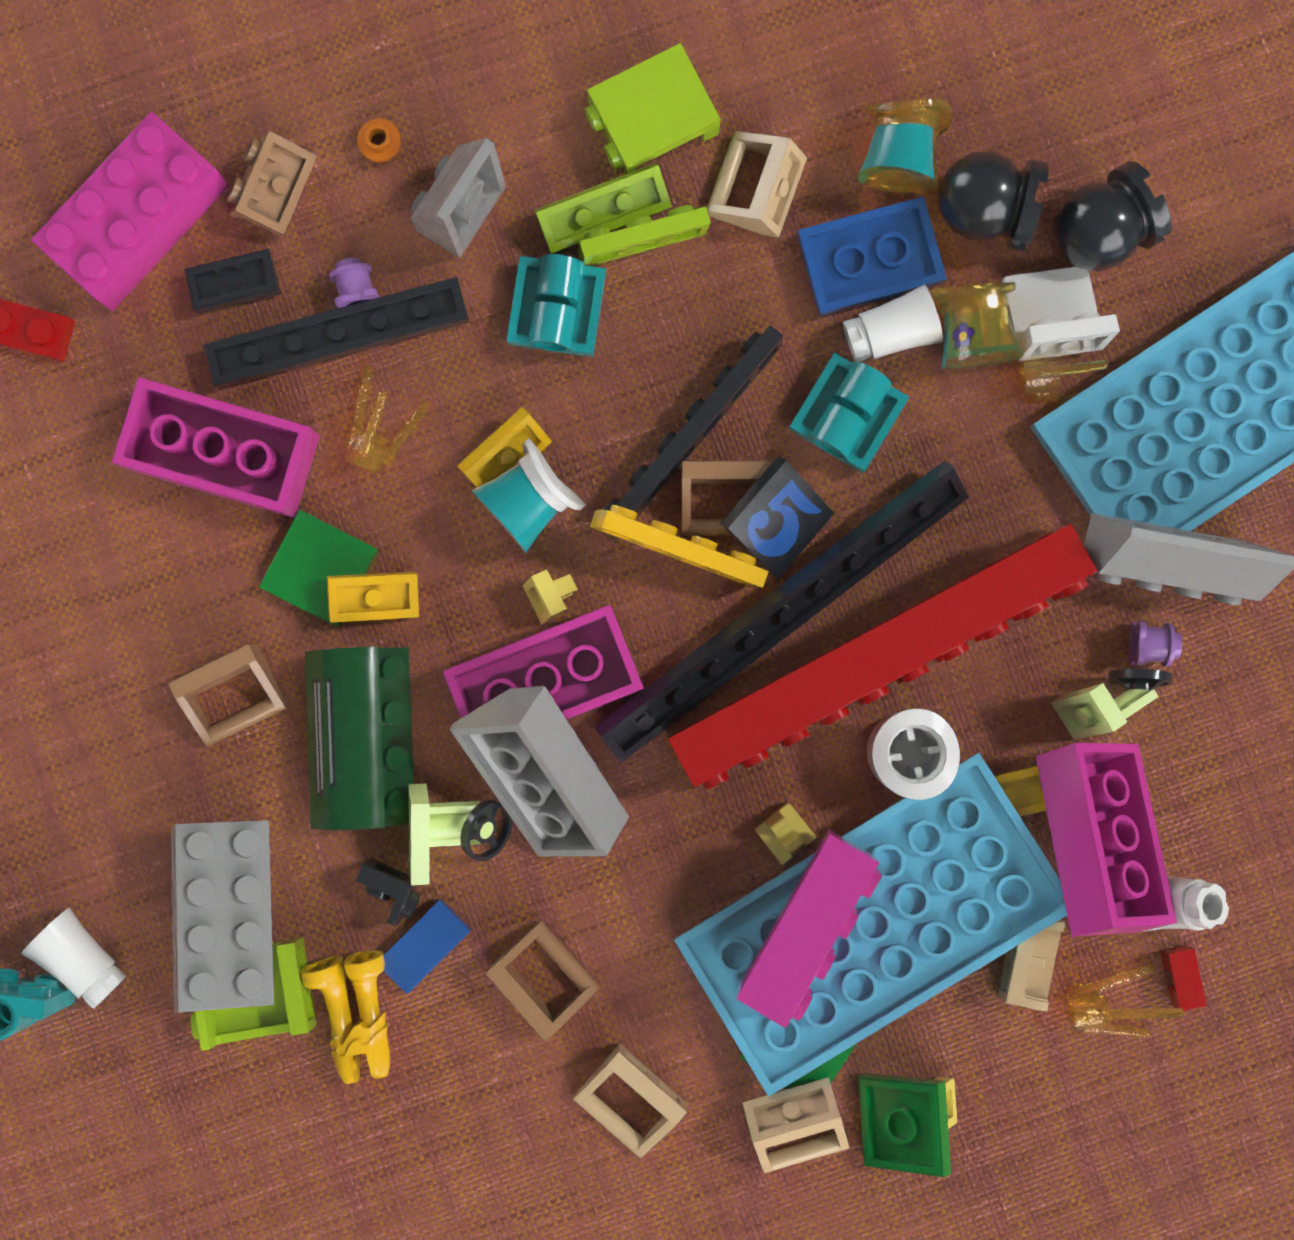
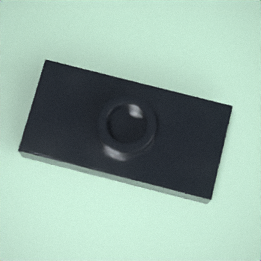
M269 248L184 269L193 310L197 314L282 294L273 254Z

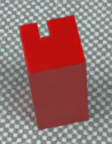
M1183 945L1173 947L1172 950L1169 948L1160 950L1164 970L1172 974L1174 987H1168L1172 1007L1179 1011L1206 1007L1207 1004L1195 949Z

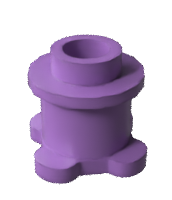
M360 258L341 260L335 264L336 269L329 273L330 281L335 282L339 297L334 299L336 307L341 308L380 297L377 294V290L372 287L369 274L372 272V266L369 263H362Z
M1142 621L1130 623L1129 665L1160 662L1163 667H1170L1174 659H1179L1182 652V636L1180 633L1175 632L1174 626L1171 623H1165L1163 627H1149L1146 622Z

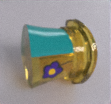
M938 99L902 100L867 104L866 113L874 118L873 128L875 132L866 159L858 174V180L870 188L891 192H925L937 189L939 187L936 140L951 124L953 116L951 105L946 101Z
M1016 282L940 287L930 291L937 313L941 314L944 320L942 370L995 365L1011 362L1023 357L1024 354L1014 334L1006 308L1008 305L1006 293L1016 290Z

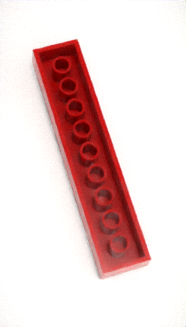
M1068 524L1044 535L668 736L667 739L693 787L702 784L705 790L711 789L730 778L726 770L739 763L745 769L758 764L769 757L766 749L780 742L781 746L789 747L810 735L806 727L818 721L821 726L824 724L828 726L850 714L846 707L847 705L858 701L859 705L863 703L866 705L889 693L886 685L896 680L898 684L908 683L930 671L926 663L933 659L937 663L947 662L969 650L966 642L973 638L975 642H979L983 639L986 641L1009 629L1006 620L1012 618L1016 622L1022 618L1025 620L1049 607L1045 599L1051 597L1052 601L1081 591L1089 586L1085 578L1098 571L1073 525Z

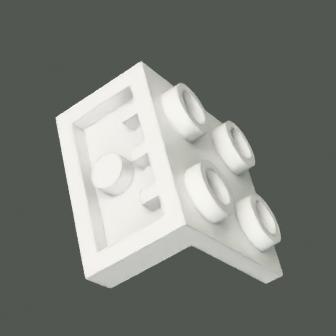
M1071 267L1006 276L1002 281L1018 362L1103 350L1120 331L1116 314L1099 316L1087 269Z

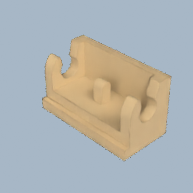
M1058 920L1006 952L997 997L1007 1004L1040 1011L1048 1010L1049 1002L1047 998L1060 935L1065 929V921Z

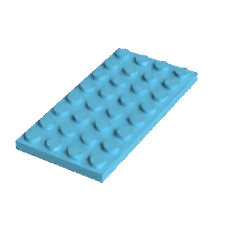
M1294 252L1030 426L1090 516L1092 513L1192 531L1294 463Z
M980 753L974 754L959 764L953 782L941 794L923 800L904 797L841 836L874 855L880 862L877 869L880 870L882 877L870 898L868 899L861 895L854 909L858 910L857 914L859 917L846 939L838 936L833 944L832 949L835 950L834 955L836 957L825 978L820 980L815 977L809 988L812 989L811 996L813 998L800 1021L791 1018L787 1027L784 1028L740 1002L736 997L742 980L815 853L674 939L768 1097L1067 916L1061 881Z

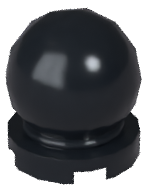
M993 151L972 152L951 165L938 187L937 203L943 219L954 233L969 240H990L1004 233L1007 248L1025 251L1026 244L1031 243L1043 203L1034 202L1038 183H1047L1048 163L1030 159L1027 161L1024 169L1019 171L1010 158Z
M1128 161L1108 173L1107 183L1094 182L1081 186L1064 200L1054 220V241L1065 259L1077 268L1100 272L1116 267L1133 255L1137 246L1150 249L1165 241L1163 236L1171 233V215L1163 194L1154 198L1150 188L1144 181L1151 174L1139 163Z

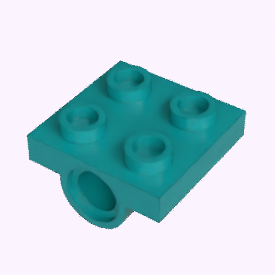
M546 254L541 256V259L520 256L507 344L594 358L606 268L585 266L582 261L576 258L558 254Z
M834 352L788 430L863 474L910 397L892 387L891 381L873 367L861 362L852 363Z
M0 968V1041L74 1004L76 996L50 974L35 975V979L18 977L19 971Z

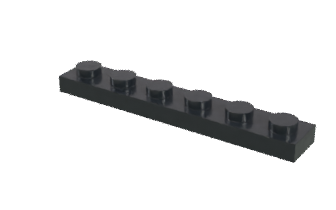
M457 277L203 345L213 384L217 389H222L470 323L459 280Z
M771 325L762 334L757 331L754 332L741 348L740 352L744 356L734 368L728 364L721 370L712 383L716 387L706 401L700 397L694 402L684 416L688 421L678 434L674 431L667 434L656 449L660 454L650 467L643 464L628 482V485L632 487L621 501L617 497L614 498L604 510L610 511L612 505L621 506L638 513L637 519L682 466V461H686L782 348L783 335ZM602 532L615 544L620 539L618 537Z

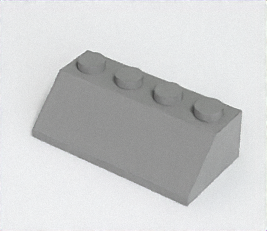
M1095 513L1091 514L1084 547L1098 571L1094 574V579L1120 585L1122 577L1135 579L1134 586L1161 592L1162 585L1175 586L1174 593L1201 599L1203 591L1215 593L1214 600L1232 605H1241L1242 598L1261 601L1294 570L1293 555L1253 542Z
M545 686L508 689L453 723L450 731L538 857L607 856L629 816Z

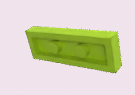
M654 163L534 209L548 249L552 254L578 244L579 241L585 239L584 235L590 231L600 228H609L611 231L626 225L634 219L650 216L671 208L672 205L659 165Z
M684 205L669 211L668 217L652 221L650 216H644L628 222L625 229L610 232L609 228H600L590 231L584 235V240L579 241L577 251L579 260L585 266H595L704 236L711 224L707 208L705 206L693 209L692 205Z

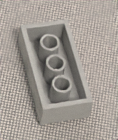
M269 820L175 824L171 829L174 1012L274 1005Z

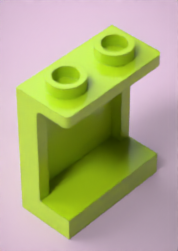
M681 43L587 89L589 106L584 108L586 117L595 133L602 130L608 142L604 146L607 158L613 169L621 168L624 175L635 171L638 166L698 136H701L703 142L719 135L721 119Z
M303 937L272 942L274 1005L203 1010L192 1013V1035L195 1040L199 1039L202 1051L212 1049L218 1044L290 1032V1036L309 1033L317 1025L312 989L304 986L300 976V969L308 965Z

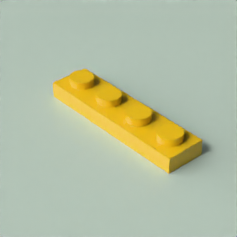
M612 505L610 511L595 510L590 524L591 528L743 585L759 588L764 586L769 571L754 566L757 560L755 557L734 550L731 551L730 556L715 551L717 543L692 535L691 541L677 537L678 529L660 521L653 520L651 526L635 521L638 513L621 506Z

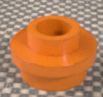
M377 118L366 122L360 128L357 144L366 159L375 163H384L390 161L398 154L401 147V136L397 127L392 122ZM378 133L386 135V139L382 144L374 145L371 143L374 135Z

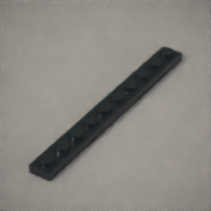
M944 460L594 728L621 763L968 499V494L955 468Z

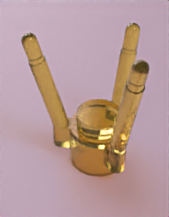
M1115 337L1108 344L1113 343ZM1075 354L1021 361L1020 382L1022 394H1033V402L1049 401L1064 404L1075 396L1051 392L1052 388H1059L1060 375L1106 369L1108 362L1101 360L1059 365L1058 361L1052 362Z
M366 365L361 380L352 433L346 449L349 450L346 461L378 474L382 464L391 467L395 454L423 418L431 403L429 400H424L387 449L384 448L387 439L377 436L375 433L388 394L386 391H380L366 431L362 430L373 372L372 366Z
M1146 964L1095 983L1078 984L1079 994H1070L1068 996V1009L1073 1030H1082L1083 1034L1105 1033L1148 1038L1151 1035L1149 1029L1107 1023L1118 1019L1182 1017L1185 1012L1182 1008L1110 1009L1107 996L1098 995L1097 992L1153 972L1154 966L1152 964Z

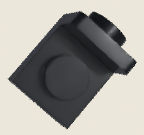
M372 858L362 865L356 879L357 882L366 885L365 891L368 894L382 900H390L391 897L396 899L387 920L388 924L395 927L404 917L411 919L420 901L421 894L415 892L418 885H411L409 874Z

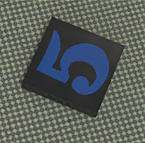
M778 456L720 524L757 559L765 570L769 571V574L779 579L835 513L787 460Z

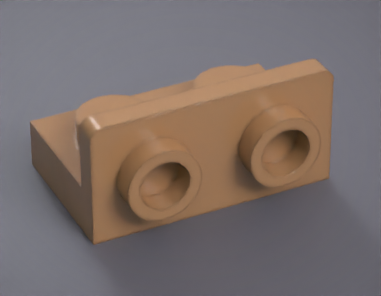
M271 131L265 133L259 140L253 137L243 157V162L249 164L243 179L235 178L226 197V201L232 204L228 215L235 219L242 217L278 236L284 235L317 155Z

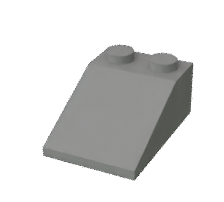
M487 138L458 145L451 156L445 155L435 170L434 177L436 180L428 192L422 191L417 196L411 208V214L413 215L410 219L416 231L458 258L462 256L506 188L495 144Z

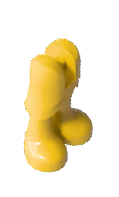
M359 951L350 954L345 960L342 955H336L315 961L300 969L301 981L304 986L309 989H320L325 998L332 1040L329 1043L332 1049L331 1054L337 1073L345 1084L359 1081L360 1063L358 1054L366 1053L370 1073L374 1079L384 1078L389 1073L388 1023H386V1010L380 1015L377 992V976L385 970L382 951ZM346 974L352 981L360 1019L354 1026L347 995Z

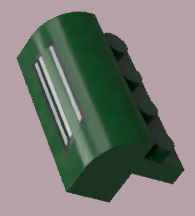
M353 647L305 651L311 829L353 830L409 824L408 784H414L409 647Z

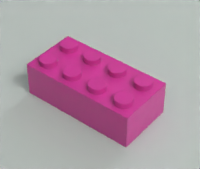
M151 111L34 235L31 241L96 300L113 311L220 197L229 185L207 160Z
M138 377L112 463L136 473L295 519L320 435L310 427Z
M611 605L443 671L461 718L512 688L545 686L566 720L644 689Z
M1073 743L1036 756L1071 937L1133 933L1177 924L1139 745Z
M828 829L742 980L737 993V1000L784 1028L787 1027L791 1018L797 1021L801 1020L813 998L811 996L812 989L809 988L815 977L820 980L825 978L836 957L834 955L835 950L832 949L833 944L838 936L844 939L849 936L859 917L857 914L858 910L854 909L861 895L868 899L870 898L882 877L880 870L877 869L880 862L874 855Z

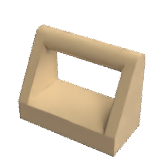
M735 131L707 206L708 215L765 236L779 238L807 157L791 138ZM748 149L768 156L750 208L726 206L745 150Z
M620 1043L573 1097L574 1101L639 1158H642L669 1133L687 1113L686 1101ZM613 1072L662 1114V1117L644 1138L593 1093Z
M829 1077L783 1090L769 1097L766 1095L743 1102L752 1142L764 1173L850 1148ZM830 1129H835L836 1132L769 1153L766 1149Z

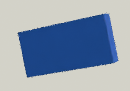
M441 898L384 955V972L408 994L472 929Z

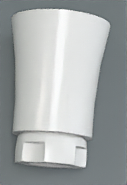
M925 284L879 307L859 313L857 318L843 322L844 334L855 362H860L870 357L874 360L914 347L943 343L939 316Z
M1167 875L1177 924L1144 931L1160 929L1204 930L1212 929L1217 924L1222 925L1229 912L1226 892L1215 883H1208L1201 879H1188Z
M70 907L43 929L21 953L64 984L78 999L82 996L93 1009L126 977L118 967L113 966L116 961L85 930Z

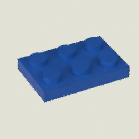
M924 196L799 229L796 234L819 317L901 296L923 284L927 288L942 285L947 280Z

